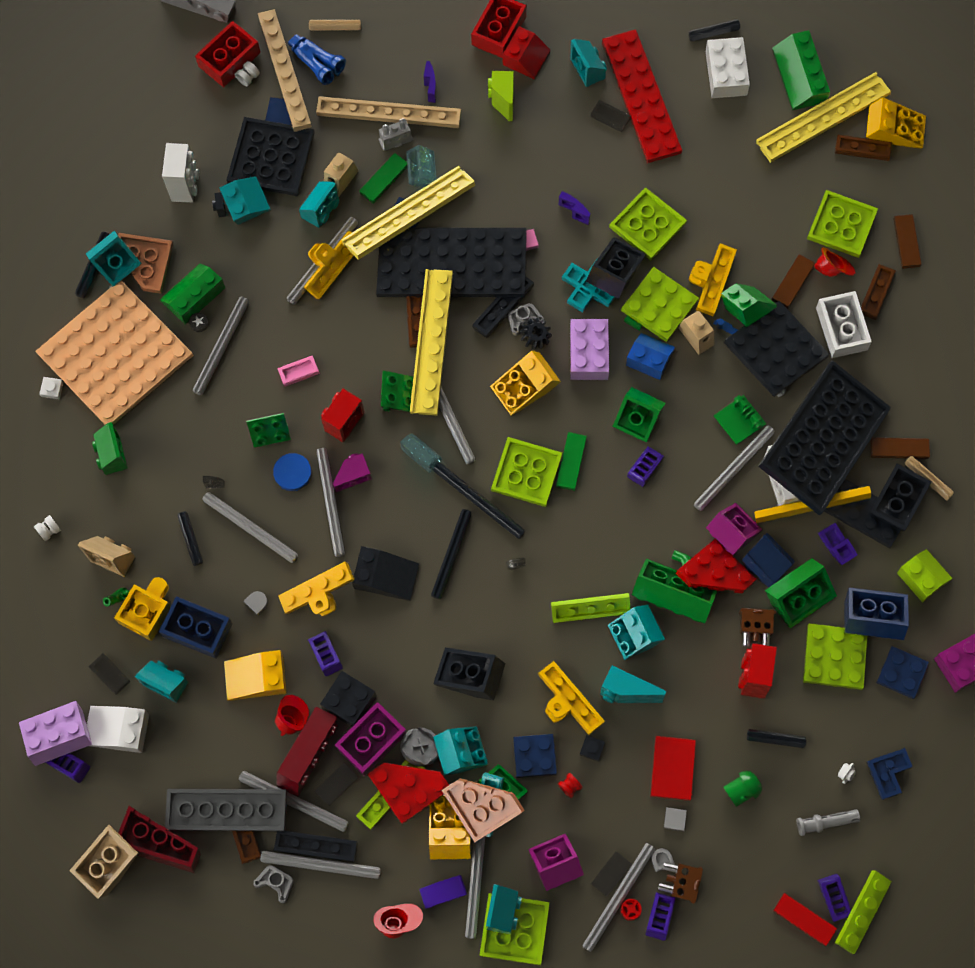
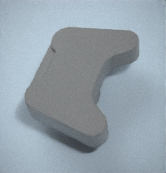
M529 303L519 306L508 313V321L514 336L519 334L520 328L524 323H528L529 319L535 322V319L539 318L540 323L544 321L543 316L533 304Z
M269 865L254 880L253 885L256 888L263 886L273 888L278 893L279 901L286 903L294 880L291 876Z

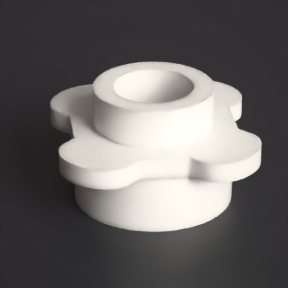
M845 763L840 769L838 777L843 780V784L854 778L856 774L854 764L851 763L849 765Z

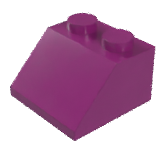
M737 503L720 511L706 527L711 536L717 539L724 549L732 555L742 550L763 530Z
M566 833L528 849L546 891L584 875L578 856Z

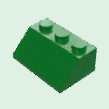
M200 263L160 299V302L186 325L225 289L223 279L210 267Z
M813 558L765 590L771 605L789 628H792L837 596L825 567Z

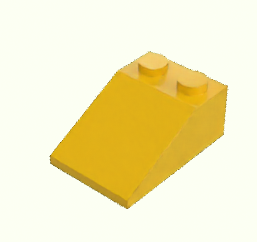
M281 650L260 652L224 661L228 701L287 694L284 658Z

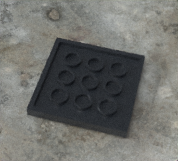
M244 117L227 176V184L239 179L257 177L262 190L298 196L315 133L314 129L307 128L294 132L292 125Z
M780 301L775 303L777 305L775 309L748 327L743 326L724 341V344L773 397L777 396L829 356L825 348Z

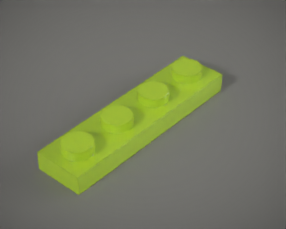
M629 593L551 602L553 623L623 615L631 609Z
M407 760L402 763L403 766L425 769L423 766L410 764ZM377 791L356 817L372 830L391 808L380 792Z
M871 871L835 941L837 945L852 954L856 953L892 882L877 871Z

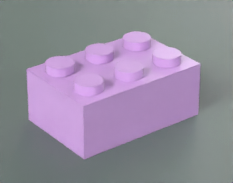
M571 319L570 380H608V319Z
M77 701L19 722L27 756L35 766L92 745L83 710Z

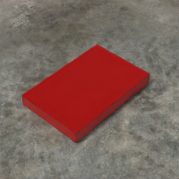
M655 736L650 797L691 801L696 740Z

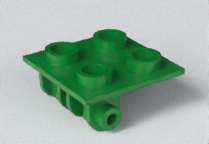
M383 370L380 404L383 411L388 412L391 408L410 412L413 376Z
M744 395L736 396L734 402L713 415L736 445L767 424Z
M284 413L246 421L254 448L291 440Z

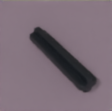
M733 20L689 31L690 41H696L737 31L740 29L739 20Z
M186 511L180 512L177 516L192 564L194 566L203 563L188 513Z
M753 729L747 731L746 737L748 741L805 748L806 737Z

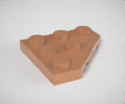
M119 233L120 238L142 263L131 272L132 276L143 291L161 294L171 257L173 241Z
M460 778L442 790L474 843L525 811L514 793Z

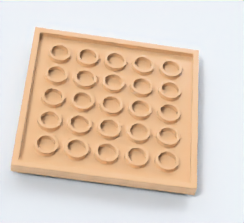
M122 281L109 288L35 351L104 425L112 422L114 425L194 356L176 335Z

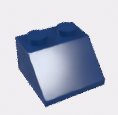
M640 333L627 356L626 366L660 380L675 347Z

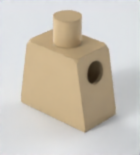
M337 153L324 171V182L335 181L339 197L357 174L358 168L353 160L341 153Z
M696 311L685 318L679 325V330L698 355L714 346V330L700 311Z

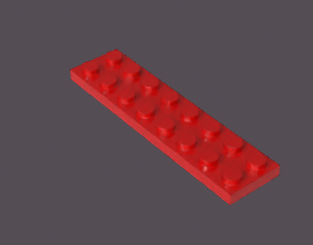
M636 29L603 38V47L647 163L682 154L681 145Z

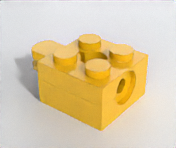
M155 577L146 590L134 584L114 619L118 624L152 641L171 608L170 604L163 600L169 590L167 582L163 578Z

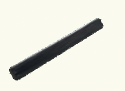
M462 509L431 593V596L435 599L442 598L472 515L469 510Z

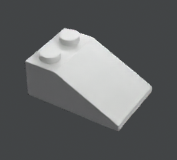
M90 706L87 727L92 745L89 746L142 753L149 713L145 709L130 707Z

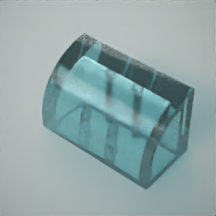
M421 145L406 151L410 185L426 187L437 180L434 151Z
M413 433L407 435L400 442L401 449L429 473L433 470L434 465L442 460L441 456Z

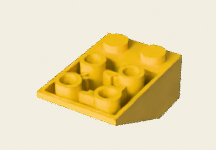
M882 97L869 105L866 138L892 142V145L922 149L926 115Z
M530 351L490 387L512 416L546 395L561 381L541 353Z
M443 795L430 805V860L471 859V836L446 796Z

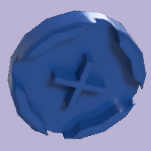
M289 453L282 456L276 461L273 468L276 483L287 491L300 490V488L309 483L312 469L308 460L297 453Z

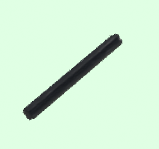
M438 462L434 465L433 471L517 539L524 535L525 530L443 464Z

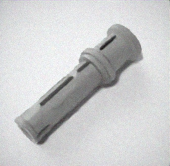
M857 809L826 816L816 814L811 818H797V828L800 836H805V833L815 831L820 833L826 828L860 822V815Z

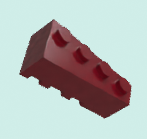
M315 707L277 771L278 788L287 790L289 793L299 797L311 772L317 766L320 755L327 749L330 736H334L338 729L336 716Z
M128 806L118 833L138 852L137 856L194 873L201 856L199 849L178 835L173 834L162 825L152 821L149 817L139 813L131 806Z

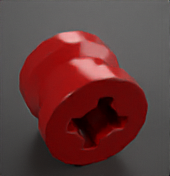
M571 773L566 775L564 781L558 783L560 789L570 799L574 797L576 791H580L583 788Z
M635 899L625 900L620 908L621 915L628 921L636 920L642 911L641 904Z

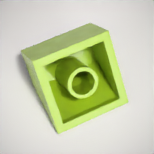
M492 71V78H488V98H492V106L508 121H513L514 71Z
M927 549L915 555L901 566L897 572L922 603L953 579Z

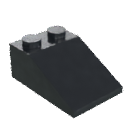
M613 237L593 264L586 282L619 299L646 254Z
M896 464L870 513L905 532L932 481Z
M361 546L354 573V581H352L353 588L411 601L419 563L382 550Z
M445 647L433 684L476 698L494 701L505 663L496 655Z

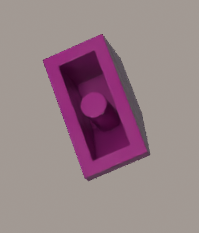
M363 453L352 454L348 459L344 460L333 482L335 492L372 480Z

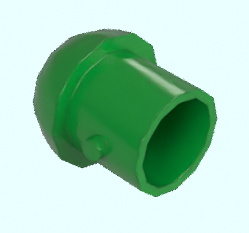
M751 771L740 772V777L723 787L736 807L752 797L756 800L762 792V784Z

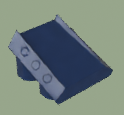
M768 533L742 559L745 563V568L749 572L755 573L759 577L760 582L768 587L775 584L796 562Z

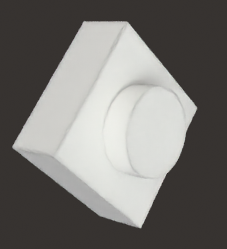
M43 377L40 396L60 399L63 386L62 379Z

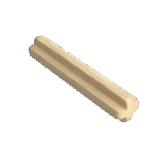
M309 20V29L311 31L361 30V21Z
M913 456L906 460L905 465L914 473L932 481L930 487L945 500L952 497L954 492Z

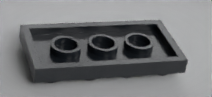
M845 479L836 493L861 487ZM871 494L869 499L829 507L824 511L889 549L901 529L870 513L878 498Z

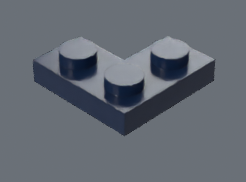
M905 748L866 762L881 800L902 793L895 774L913 767Z

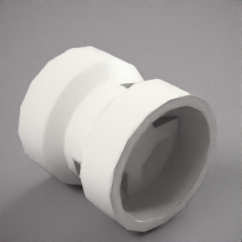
M247 61L243 68L235 73V77L241 84L247 87L252 83L251 80L256 78L260 72L254 64Z
M50 515L45 518L44 522L34 526L45 542L50 539L52 534H57L61 531Z

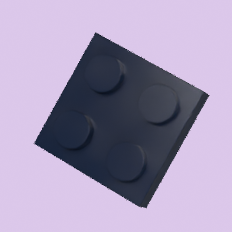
M892 646L876 683L914 699L929 662Z
M553 734L513 737L517 778L557 775Z

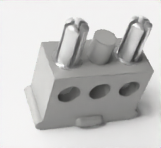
M404 118L389 126L385 124V126L383 125L379 129L380 138L378 140L383 151L402 146V144L413 140L411 130Z

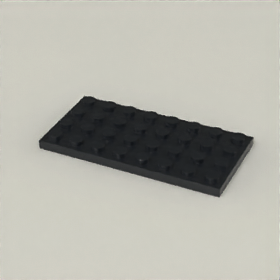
M408 228L379 247L376 295L377 297H423L426 269L453 271L451 297H525L526 228Z
M832 360L826 366L758 467L815 513L821 515L891 407Z

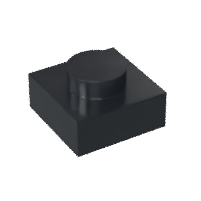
M221 192L214 193L215 200H212L213 210L217 211L219 217H226L223 195Z
M586 735L580 756L598 762L605 742Z

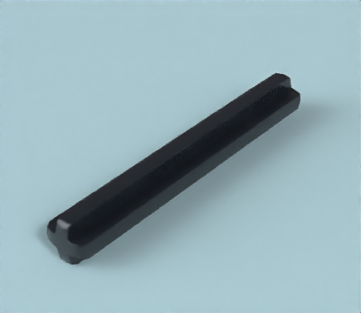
M101 232L96 245L106 238L109 233ZM90 260L75 291L76 296L80 298H85L97 271V268Z

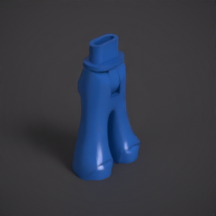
M296 34L288 41L292 51L314 72L317 79L323 85L330 84L334 80V74L339 76L345 68L346 59L344 57L326 52L305 37H300Z

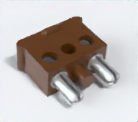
M742 608L739 614H741L740 633L743 634V646H750V634H753L754 642H759L760 635H763V645L769 646L770 635L773 634L776 611ZM748 623L750 627L747 628L744 624ZM754 624H758L759 628H755ZM764 625H768L769 629H766Z
M664 863V866L676 868V870L663 867V870L675 872L676 874L675 876L667 874L666 881L672 882L673 886L659 883V886L672 890L658 887V890L669 892L673 897L689 900L694 904L697 899L703 868H695L679 863L677 866ZM683 868H686L688 870L687 874L685 875L682 874ZM681 878L685 879V884L683 885L679 883ZM679 888H682L683 893L681 895L677 894V890Z

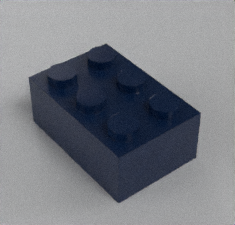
M848 588L844 601V633L898 640L905 639L909 627L908 594Z
M176 596L159 632L166 639L217 659L233 623L229 617Z

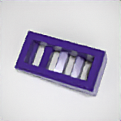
M648 446L632 466L627 477L644 487L664 456ZM647 454H652L657 458V460H653L652 458L647 456ZM646 459V460H648L649 462H651L653 465L650 466L649 464H647V463L644 462L643 460ZM643 465L644 467L648 468V472L639 466ZM636 470L645 474V476L643 477L640 474L636 473Z
M326 631L308 639L325 676L343 669ZM326 640V643L318 647L315 646L316 644ZM329 647L328 650H326V651H324V652H322V653L319 654L320 651H322V650H324V649H326V648ZM330 655H333L332 657L327 658V659H325V660L322 661L323 658H326V657H328V656H330Z
M70 753L61 756L56 764L54 763L56 758L45 762L77 783H81L90 770V766L86 762Z
M833 874L819 879L818 883L832 921L836 922L847 918L851 908L840 876ZM832 883H836L835 886L826 888L827 885H830V884H832ZM839 891V894L829 896V893ZM842 899V902L832 905L833 901ZM845 906L846 910L835 913L834 910Z
M656 892L646 936L663 941L666 940L676 897ZM658 901L670 904V907L659 905L657 903ZM656 910H660V911H663V912H667L668 915L661 914V913H658V912H655V911H656ZM654 918H657V919H660V920H664V921H666V922H665V923H661V922H658V921H654L653 919H654Z

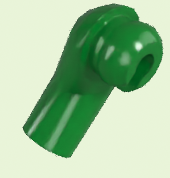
M675 550L671 559L681 562L683 566L691 557Z
M125 587L119 588L113 594L104 597L103 604L108 607L121 602L123 599L125 600L130 590H127Z

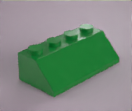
M809 30L791 34L772 48L792 110L818 105L828 99L830 89Z
M646 559L631 595L641 601L653 603L659 608H666L675 614L684 615L696 622L705 623L717 590H709L708 587L700 586L697 588L689 587L676 574L677 570Z

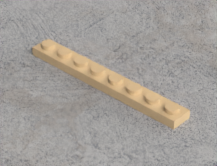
M275 9L258 13L260 25L293 130L295 132L311 128V122Z
M319 96L316 114L317 116L393 123H397L400 119L404 118L408 124L459 128L461 109Z

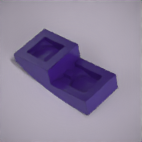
M426 61L423 76L424 85L429 86L428 102L435 103V74L431 62Z
M562 191L559 195L558 205L571 210L573 219L589 225L591 214L586 207L576 198Z
M836 523L818 532L819 537L840 565L845 564L858 555L850 541L845 539Z
M461 875L419 889L425 909L467 895Z

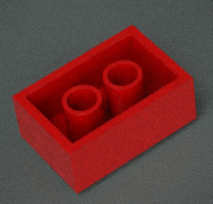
M490 0L471 33L472 46L503 58V52L518 27L522 26L527 17V5L515 0Z
M232 21L195 57L198 67L224 88L235 77V73L241 70L247 61L251 62L261 51L258 41Z
M752 643L750 649L747 648L741 662V669L744 671L738 683L741 695L762 699L766 697L772 687L777 647Z

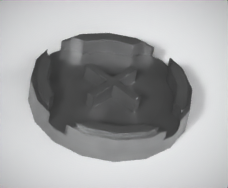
M426 728L409 730L403 736L400 744L403 757L415 766L432 764L438 757L433 738L436 735Z

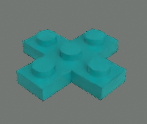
M571 263L562 276L563 281L576 288L568 298L567 303L582 313L592 299L609 307L616 297L586 282L592 266L587 272L576 264Z

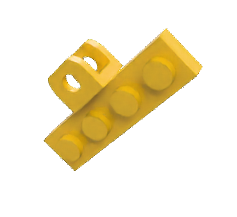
M348 231V232L343 236V238H345L346 236H348V235L351 234L352 232H351V231ZM342 239L334 249L326 243H316L311 248L308 256L320 267L304 288L314 298L320 299L354 255L342 244Z
M720 243L712 264L696 261L690 273L689 281L703 288L696 308L697 311L714 316L737 249Z
M343 562L280 594L278 597L286 614L309 604L313 613L326 616L336 610V603L330 592L354 581V577L348 563Z
M554 661L538 673L539 677L555 694V697L548 702L545 713L554 723L561 721L571 713L588 735L604 724L605 720Z

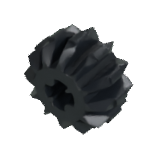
M536 318L535 322L529 319L528 323L522 325L523 329L520 330V334L523 337L521 341H527L526 347L531 344L532 349L535 350L537 346L539 349H543L544 345H548V339L552 337V334L548 332L551 327L544 326L546 321L540 323L539 318Z

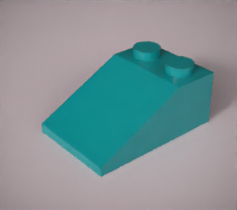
M612 665L601 687L600 695L609 703H662L667 691Z

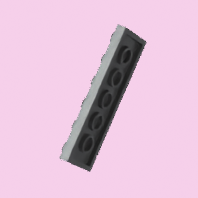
M167 789L165 828L169 831H286L288 791L275 789Z

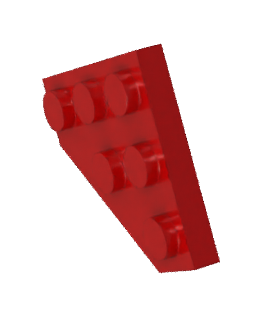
M716 539L710 542L676 572L689 587H708L709 590L717 591L734 590V593H743L757 580Z
M385 762L367 774L402 825L444 795L442 790L449 786L439 771Z

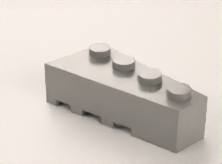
M161 0V2L226 23L236 4V0Z

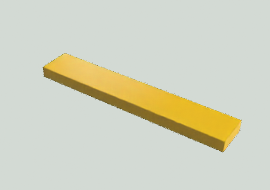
M870 486L836 493L826 508L871 498ZM802 501L758 510L754 514L756 523H761L813 510Z

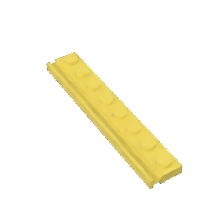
M877 72L758 138L756 144L760 146L761 151L771 163L868 108L869 105L882 97L889 96L891 91L884 81L877 76Z
M457 166L343 238L342 244L359 260L474 187L475 181Z
M426 269L410 414L418 413L421 415L438 416L453 271Z

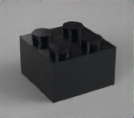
M341 671L320 705L323 710L353 727L366 714L377 695L373 689Z

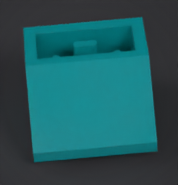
M318 182L299 209L302 219L320 228L322 223L325 224L327 222L332 209H336L339 204L336 183Z
M649 605L633 607L608 624L624 660L647 651L665 640Z
M477 726L448 729L433 737L444 775L459 774L488 765Z

